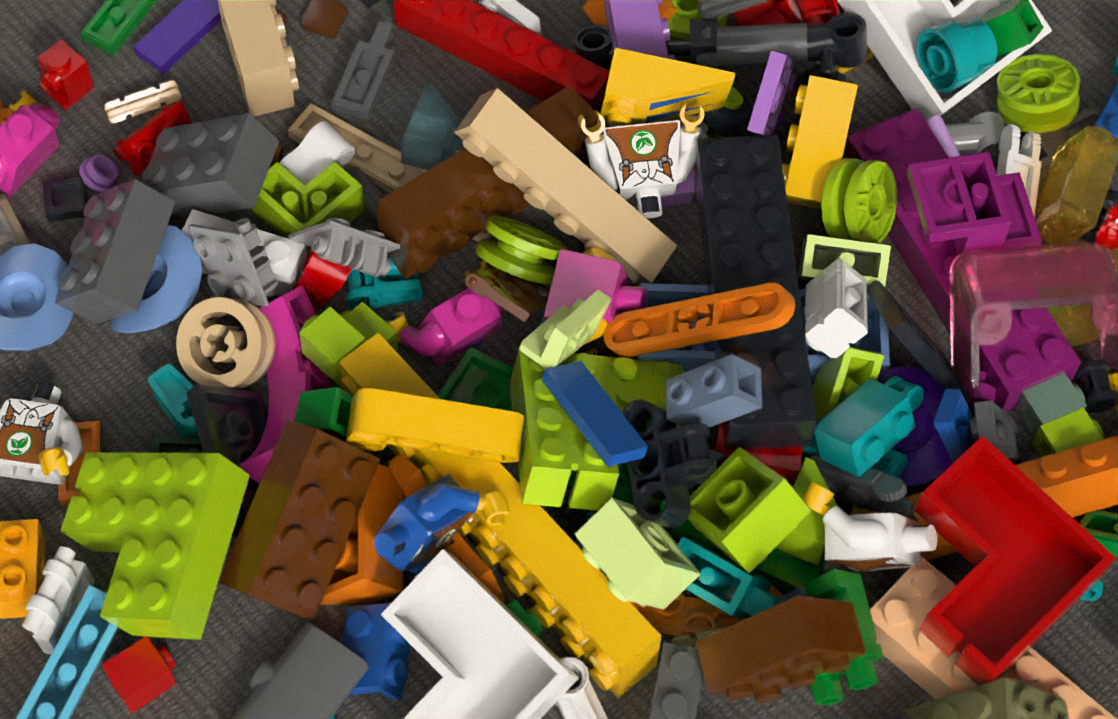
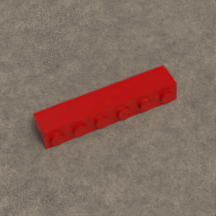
M394 0L397 27L541 101L548 99L570 85L594 111L601 112L609 70L471 0Z

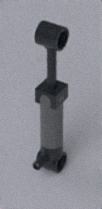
M841 13L832 17L828 22L718 27L717 19L690 20L689 40L665 42L668 55H690L691 64L715 69L725 65L767 64L771 51L785 54L793 62L820 61L819 76L831 80L835 78V66L840 68L856 67L862 64L867 57L866 23L861 16L855 13ZM595 24L581 28L574 37L576 54L610 71L614 52L609 29Z

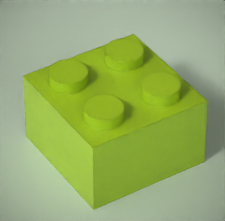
M739 447L689 497L690 514L688 520L709 543L746 572L750 573L767 558L768 554L790 532L797 528L811 510L785 478Z

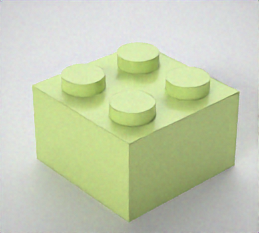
M611 498L575 533V536L584 546L581 550L583 556L595 568L604 571L610 579L607 582L608 588L623 602L631 601L638 603L642 607L647 605L664 610L700 575V572L661 525L642 519L632 504Z

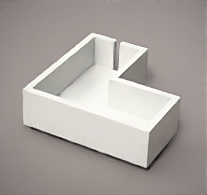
M837 0L845 13H855L865 20L867 45L911 109L917 108L925 121L933 116L944 114L1052 31L1033 1L1029 0L1044 27L1034 41L1027 46L996 58V65L984 70V73L974 78L972 82L949 92H940L933 88L918 65L915 46L920 32L944 21L961 23L973 18L981 19L987 11L1012 0H959L953 5L950 0Z
M444 549L439 552L381 614L442 676L441 680L404 719H541L579 678L467 567Z

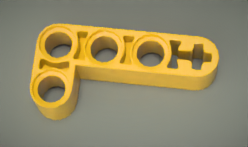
M364 388L359 389L351 400L345 442L366 451H380L387 444L512 463L520 461L525 416L507 410L381 389Z

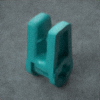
M391 260L389 272L378 277L366 273L360 274L358 269H351L346 279L349 293L346 296L347 306L353 310L363 302L373 310L378 307L421 301L423 289L420 280L416 279L418 272L405 279Z
M167 364L155 371L147 379L149 386L153 390L154 400L181 436L199 437L186 394L194 386L172 365Z

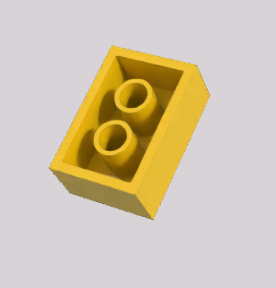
M812 75L809 77L808 86L800 84L794 113L801 115L799 125L791 124L786 152L793 154L791 165L782 164L787 203L822 210L821 202L825 182L831 169L838 161L842 160L858 85Z

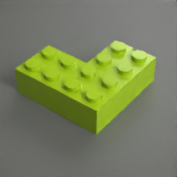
M518 350L509 387L512 412L525 416L520 461H518L522 504L561 507L571 470H576V478L568 501L569 508L600 510L612 498L619 476L618 464L606 466L543 383L542 377L545 368ZM574 353L561 364L582 361L621 412L630 402L639 399L666 409V380L684 373L683 365L678 363L637 360L626 357L597 356L585 353ZM650 417V419L647 421L646 429H647V427H648L649 424H650L651 417Z
M86 452L75 488L80 492L78 496L71 497L60 532L93 552H120L100 617L132 636L201 640L250 475L220 453Z

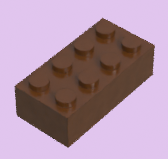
M287 420L218 583L314 621L380 459L319 429Z

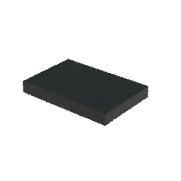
M875 280L867 287V294L893 334L944 391L945 389H960L965 401L970 400L971 394L943 352L880 281Z

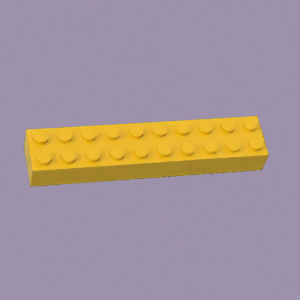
M379 333L338 362L341 374L339 385L343 391L353 396L359 389L373 388L440 399ZM386 445L396 456L402 454L419 468L428 486L449 474L460 487L478 491L480 497L494 491L502 492L505 495L511 513L503 514L504 524L500 526L488 525L483 510L476 509L458 533L462 536L468 534L478 544L476 550L485 563L491 567L495 564L505 574L503 578L509 589L517 597L524 595L533 605L532 611L540 623L546 628L552 626L562 636L560 642L571 657L577 659L581 657L591 668L589 670L591 678L603 691L610 689L619 698L657 667L661 635L630 601L623 602L611 592L607 586L609 579L600 569L595 568L586 560L581 549L540 505L522 504L520 484L500 462L398 445Z

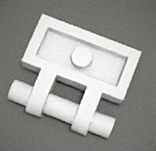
M64 546L59 547L53 560L47 561L42 572L45 578L37 595H31L25 607L28 614L22 624L26 630L34 633L33 638L43 652L50 655L54 651L89 585L93 586L95 583V579L86 564L73 560L76 553Z

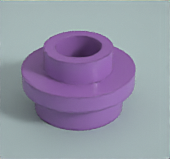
M97 154L85 159L80 165V175L90 189L105 192L116 186L119 170L110 158Z

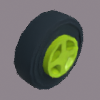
M732 85L724 107L704 112L702 122L720 132L737 134L750 121L753 108L747 97Z

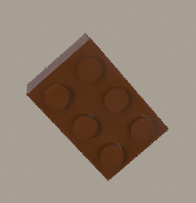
M798 595L696 642L708 694L727 695L728 700L755 697L758 703L780 698L782 696L781 691L786 688H801L816 682L815 676L823 672L836 673L846 670L851 666V660L866 654L853 603Z

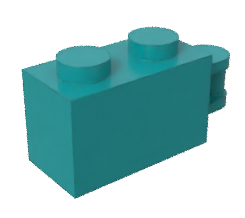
M898 376L892 377L885 384L872 379L867 380L816 424L814 434L821 459L860 477L915 428L912 412L923 400V388L917 384L909 383Z
M682 536L678 546L700 572V575L686 588L688 591L729 615L744 620L783 602L779 597L768 592L773 584L772 582L753 571L750 573L746 572L730 558L709 546Z

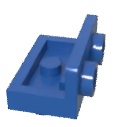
M391 603L347 607L341 644L369 665V669L349 695L380 692L391 700H401L404 683L407 679L410 643L381 615Z

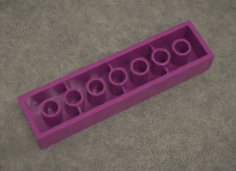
M916 108L848 136L843 159L855 158L864 162L877 160L887 163L893 171L897 184V207L888 236L971 370L986 372L985 383L997 390L995 404L1006 413L1014 410L1022 391L1064 372L1072 383L1081 361L1012 254L960 262L953 239L927 243L908 180L907 169L909 164L949 157L919 110Z

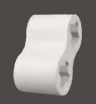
M323 121L315 125L307 133L301 144L286 155L279 164L302 184L307 185L334 161L344 168L352 159L355 148L328 122Z

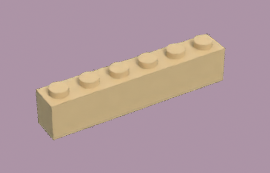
M498 88L482 94L454 133L463 140V146L470 153L487 160L494 166L493 171L499 178L516 185L525 193L524 198L529 204L535 208L545 210L555 219L554 224L558 229L568 235H574L585 245V251L596 246L617 259L623 265L629 286L637 287L640 283H652L677 247L671 239Z

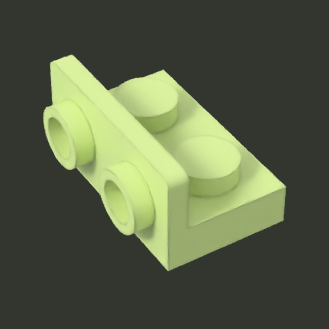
M597 290L586 301L581 298L578 299L571 309L562 306L521 342L519 350L545 369L560 366L596 333L612 299L600 290Z

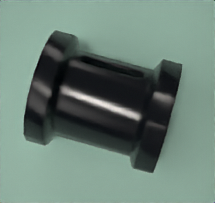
M1099 359L1080 364L1074 376L1075 381L1080 382L1085 397V404L1087 405L1085 410L1088 413L1104 412L1118 405V392L1112 388L1108 376L1111 368L1107 360Z

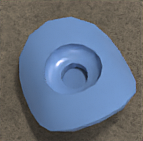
M167 225L138 310L111 319L110 326L113 331L131 334L152 330L176 320L189 309L199 291L202 276L201 258L194 249L193 239L176 226Z
M33 243L13 246L0 256L1 350L29 351L44 347L59 339L68 328L73 312L55 303L60 290L57 287L58 279L64 269L68 267V264L56 251Z

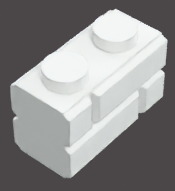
M836 259L823 270V275L818 274L806 285V306H804L806 321L805 338L810 347L816 351L824 352L830 358H837L850 348V343H856L868 333L866 279L843 260Z

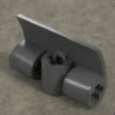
M306 622L277 661L274 659L268 660L256 670L251 681L252 693L231 719H331L367 672L369 665L344 645Z

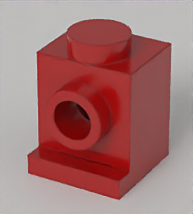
M60 39L37 57L42 72L40 75L42 82L38 84L39 88L63 110L66 111L94 88L87 61L63 40Z

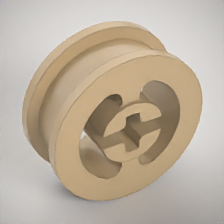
M215 297L199 302L184 316L177 332L176 350L179 362L185 373L199 385L236 390L249 387L266 374L275 355L276 339L270 320L256 305L240 299ZM230 314L240 321L245 331H238V326L216 324L219 318ZM208 357H214L212 360L214 362L236 363V367L226 374L221 373L213 367Z

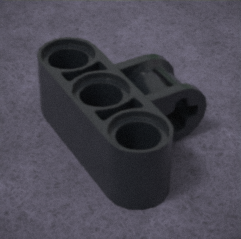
M642 399L634 400L624 408L622 414L648 446L644 458L627 462L636 512L642 519L670 529L678 528L685 523L690 514L687 482L712 474L717 469L716 462L710 459L707 443V437L710 435L709 426L702 423H693L677 427L675 423L667 420L666 409ZM650 417H651L650 424H649V426H648L647 429H646L647 421H648V420L650 419ZM658 458L657 466L653 470L654 462ZM665 499V506L660 512L661 503Z

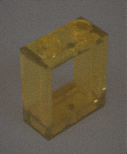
M1088 125L1056 148L1035 209L1034 218L1042 239L1062 248L1095 228L1118 162V139L1113 137L1112 133L1107 129Z

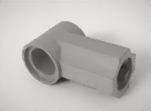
M984 112L974 116L969 123L946 125L960 156L989 152L992 162L998 163L1000 154L998 147L1001 133L1005 128L1003 118L999 113Z

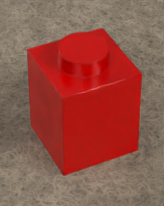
M147 636L101 665L108 681L131 714L176 685L171 669L176 667L173 658L163 644L155 648Z

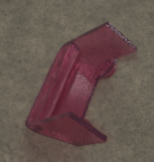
M1083 242L975 250L959 254L953 260L950 267L951 365L961 381L971 388L980 387L979 346L997 344L1008 336L1012 326V310L1090 304L1091 322L1101 332V359L1107 360L1110 367L1118 371V267L1111 251L1098 243Z

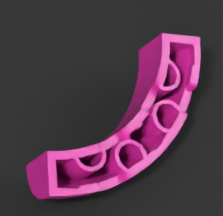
M303 285L269 302V306L260 307L270 320L276 339L275 355L270 368L266 372L269 388L268 418L262 439L256 450L247 460L240 464L246 473L250 475L249 477L259 484L286 421H295L300 392L334 388L333 380L302 353L299 332L305 322L316 315Z

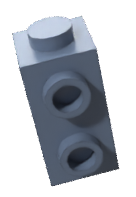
M733 354L666 380L667 420L680 426L702 423L712 427L762 408L761 368Z

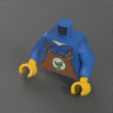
M448 474L406 498L397 506L374 539L375 550L398 570L403 572L410 571L419 575L442 549L445 550L476 509L483 510L488 525L500 526L504 524L503 514L511 513L507 498L499 491L490 492L480 497L478 491L460 487Z

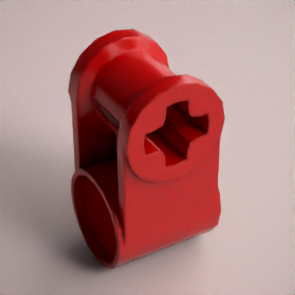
M311 250L302 268V276L295 283L293 290L303 285L312 306L324 307L335 292L340 291L351 269L349 265L341 266L339 263L336 264L318 258L317 253Z

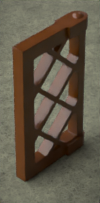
M494 266L469 274L465 279L468 288L483 298L488 297L523 322H527L545 313L550 289L543 284L513 276Z

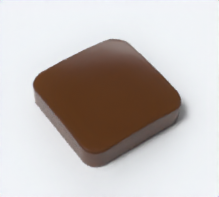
M311 0L301 18V27L328 38H335L348 15L347 7L333 0Z

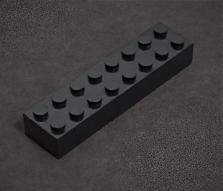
M778 135L697 139L694 173L708 295L766 283H777L789 291L795 300L794 313L790 320L782 327L713 341L716 360L733 354L761 368L762 408L723 422L726 450H737L739 447L742 449L811 446L817 419Z

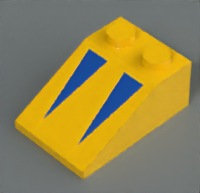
M615 48L601 115L608 125L617 127L664 122L680 118L679 109L683 102H686L684 112L686 116L698 114L700 111L699 103L703 105L704 112L722 108L734 82L735 73Z

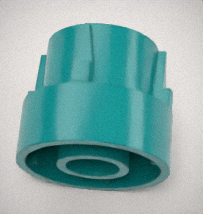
M973 18L961 23L944 21L924 29L917 37L915 51L918 65L933 88L940 92H949L972 82L974 78L982 75L984 70L996 65L997 43L988 24L980 19Z

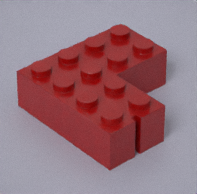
M982 436L923 491L914 510L929 525L932 524L936 531L975 567L926 615L919 630L948 658L955 652L959 656L955 665L977 686L996 681L1105 574L1116 557L992 443Z

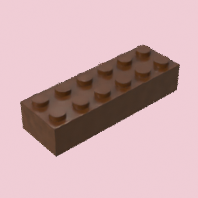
M570 85L526 111L532 119L590 168L585 139L588 135L580 128L578 118L581 114L584 116L585 127L587 128L594 127L597 124L598 118L595 111ZM465 148L381 198L378 207L377 232L383 233L386 236L385 240L400 244V249L388 252L387 258L394 263L397 270L407 279L417 272L423 273L429 270L438 259L449 252H458L470 239L481 232L488 233L485 224L489 216L507 217L512 213L518 214L529 206V203L524 198L525 193L513 183L503 181L493 171L494 166L483 157L475 156Z

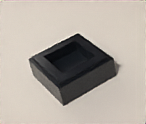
M81 176L43 181L45 212L48 222L85 217L83 212L87 204L86 189Z

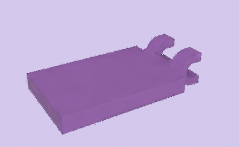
M775 51L770 52L747 128L748 131L755 134L769 136L774 134L775 128H782L785 114L780 113L786 91L793 92L797 79L796 76L791 75L795 63L785 54Z

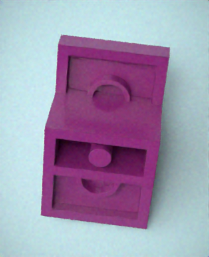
M989 152L909 164L907 176L927 243L953 239L960 262L1039 250L1042 239L1020 172L996 175Z

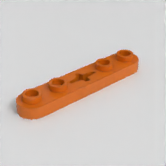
M766 283L624 312L616 315L613 321H610L606 326L604 343L607 348L617 355L632 357L774 330L782 327L790 320L794 313L795 300L792 294L783 286L777 283ZM699 314H702L705 317L701 320H698ZM697 321L695 328L690 325L692 322Z

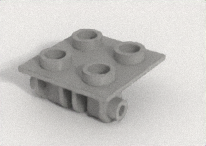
M248 218L236 221L233 224L235 228L233 231L195 224L189 225L194 238V249L203 261L208 274V285L216 297L240 299L258 306H269L267 298L276 294L275 287L278 283L269 265L268 257L263 256L266 251L263 246L259 245L262 242L256 225L251 224Z
M328 218L324 223L306 226L304 230L288 235L289 240L312 247V251L317 253L318 258L336 264L339 263L341 266L349 265L350 269H358V271L374 277L386 275L389 272L391 262L387 259V253L400 249V244L385 240L386 236L383 233L372 230L360 231L351 228L350 222L339 218Z

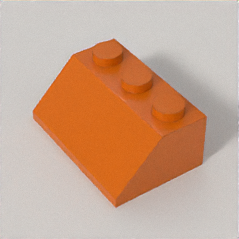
M378 464L320 605L374 604L403 592V571L390 565L385 558L377 553L374 546L376 535L397 506L403 501V492L389 467Z

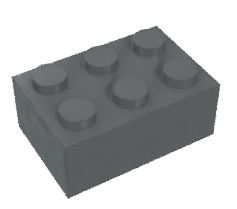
M250 113L165 128L156 140L155 150L148 166L143 172L142 183L175 201L169 220L188 218L192 209L207 214L254 208L279 140Z
M136 179L92 196L84 208L83 215L86 219L82 230L75 236L71 244L70 250L73 254L70 263L58 279L57 287L60 290L55 303L94 324L137 311L175 201Z

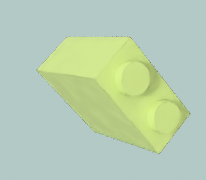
M808 234L802 243L798 279L811 281L818 274L823 275V270L838 259L843 260L866 279L867 287L875 280L880 281L885 286L891 246Z

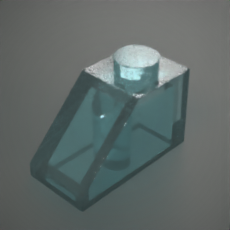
M425 84L403 137L400 163L424 170H430L463 149V140L454 133L460 125V120L432 84Z

